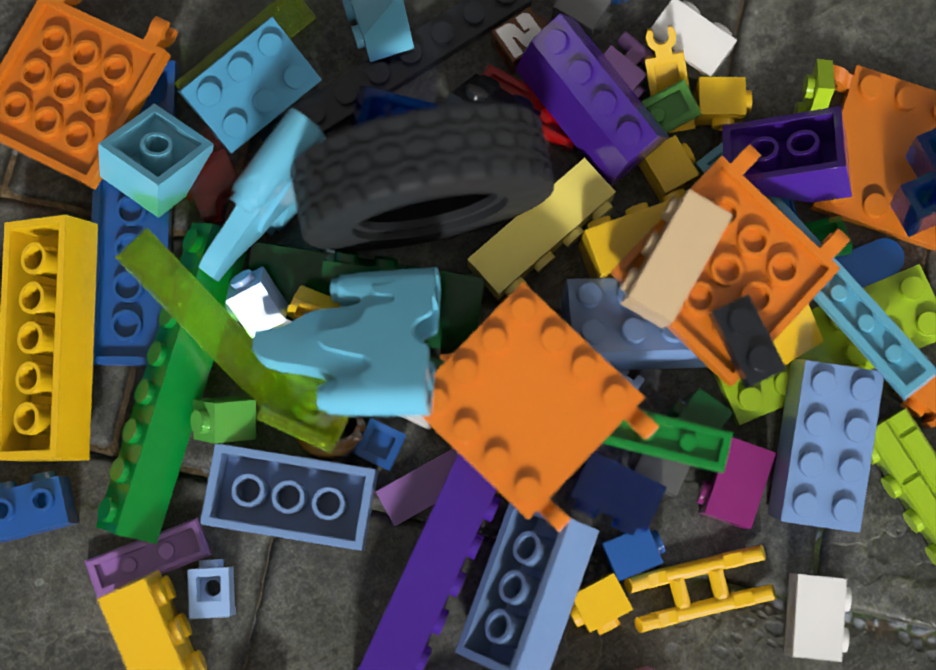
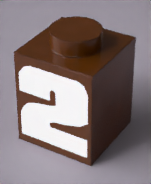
M531 7L526 8L491 31V45L511 74L516 72L515 69L530 41L549 24L541 14L536 16Z

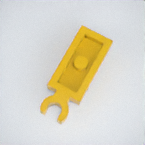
M672 24L668 25L669 37L664 42L656 41L653 36V29H647V44L655 51V55L645 57L651 96L683 79L686 80L689 86L684 50L672 52V47L676 41L674 26ZM692 120L674 129L669 133L695 129V120Z

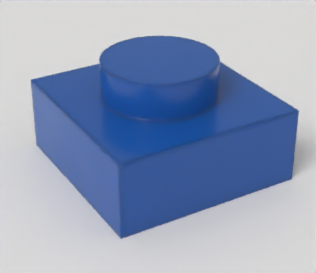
M371 418L363 433V439L359 442L354 454L391 471L407 435Z

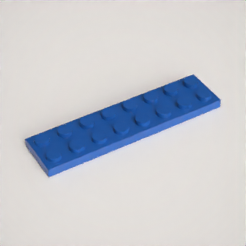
M168 61L139 114L153 104H156L176 118L178 64L176 61ZM103 178L97 189H93L91 222L98 224L93 366H147V353L155 341L160 325L159 315L169 297L173 207L158 218Z

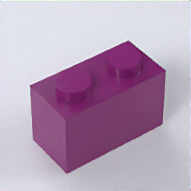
M732 437L724 473L712 471L709 482L704 480L700 486L696 503L701 504L699 514L741 529H751L776 452Z

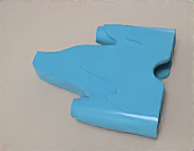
M290 108L234 184L235 187L232 190L235 193L230 199L237 205L199 265L201 270L216 281H219L233 263L265 232L271 236L276 230L280 232L298 212L290 175L291 166L302 152L317 142L326 139V137L311 120L297 110Z
M438 267L340 275L339 278L331 280L330 286L331 299L333 303H340V308L309 312L285 326L268 330H257L254 333L252 349L257 359L265 367L327 381L326 385L318 386L317 403L319 409L326 410L328 414L430 416L433 406L435 366L429 361V349L423 342L429 337L436 335L439 328L441 281Z

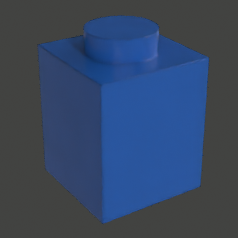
M648 525L639 526L599 543L608 566L618 581L663 563L660 554L665 552L664 544L657 530L650 531Z

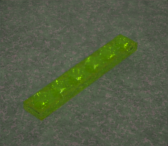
M148 228L142 230L115 258L251 399L256 400V404L280 429L286 430L295 421L292 416L297 407L311 399L285 372L265 367L257 359L252 349L254 339Z

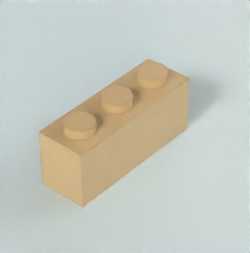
M690 189L679 199L673 196L660 217L666 221L659 234L652 232L640 252L646 256L639 270L633 267L620 287L621 290L626 292L620 304L662 329L672 324L733 215Z

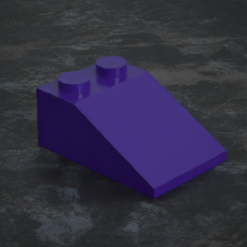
M841 106L722 126L723 157L729 163L749 144L761 154L743 176L764 196L811 203L852 197L847 136Z

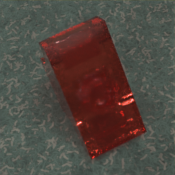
M225 148L210 154L186 196L189 202L195 200L203 221L215 225L223 222V207L235 193L232 189L239 179L233 162Z

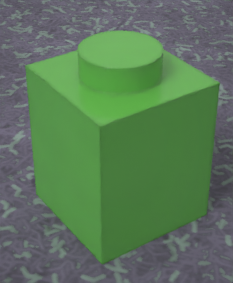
M237 396L193 399V412L190 420L193 439L214 444L256 439V400Z

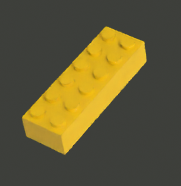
M69 215L4 222L0 307V460L86 461L90 458L98 224Z

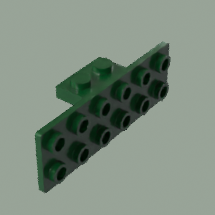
M256 241L251 246L248 270L253 272L263 266L288 303V310L294 295L301 285L331 296V280L339 278L343 274L426 267L400 264L398 259L388 256H375L374 259L358 257L359 253L349 250H335V253ZM439 270L441 281L439 328L436 335L429 337L423 343L431 348L456 351L477 330L485 279L477 275ZM286 315V319H288V320H290V321H294V320H295V319L289 317L288 315Z

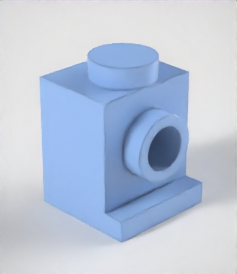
M223 559L199 560L198 569H188L189 619L236 615L234 566L224 567ZM212 580L218 581L221 585L218 595H212L208 591V584Z

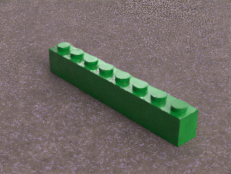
M192 223L190 230L186 233L183 240L184 250L179 265L171 277L172 288L167 303L160 312L158 332L154 343L148 350V363L145 373L135 390V404L131 417L123 428V442L118 457L110 469L111 480L105 498L100 502L97 511L98 520L96 528L113 534L157 544L192 431L190 420L193 412V399H202L228 312L225 307L228 286L232 278L241 272L248 251L247 249L233 263L219 281H216L201 270L199 265L203 256L222 229V227L213 223Z

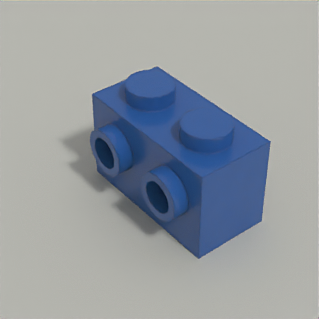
M47 471L32 475V483L17 486L16 481L0 483V543L79 524L70 478L56 476L55 471Z

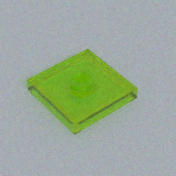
M280 372L256 418L332 454L349 415L328 414L326 410L319 409L317 390L319 385H326V380L307 375Z

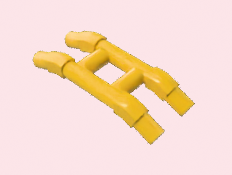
M763 545L732 550L626 578L624 584L628 593L669 583L675 607L636 617L634 620L636 630L639 633L731 609L776 600V591L773 584L729 593L723 571L724 569L766 560ZM708 574L714 597L691 603L685 579Z

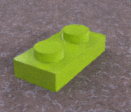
M816 60L812 75L806 74L802 89L803 101L796 102L794 114L828 108L835 90L833 60Z

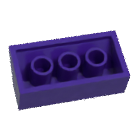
M559 14L530 41L515 70L586 160L611 187L670 138L575 18Z

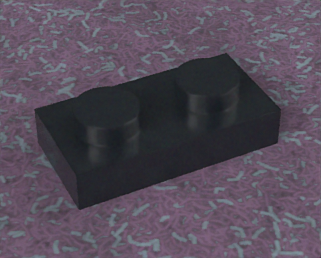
M749 294L708 314L745 388L752 387L787 369Z

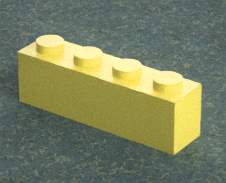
M583 158L555 183L553 193L548 199H545L544 202L531 210L516 216L467 259L468 268L475 275L482 276L485 279V287L497 300L505 294L509 296L522 282L527 283L523 278L534 268L538 273L544 270L556 258L553 252L563 243L567 248L574 244L583 235L582 227L592 218L595 220L606 216L613 208L610 202L613 200L616 191Z

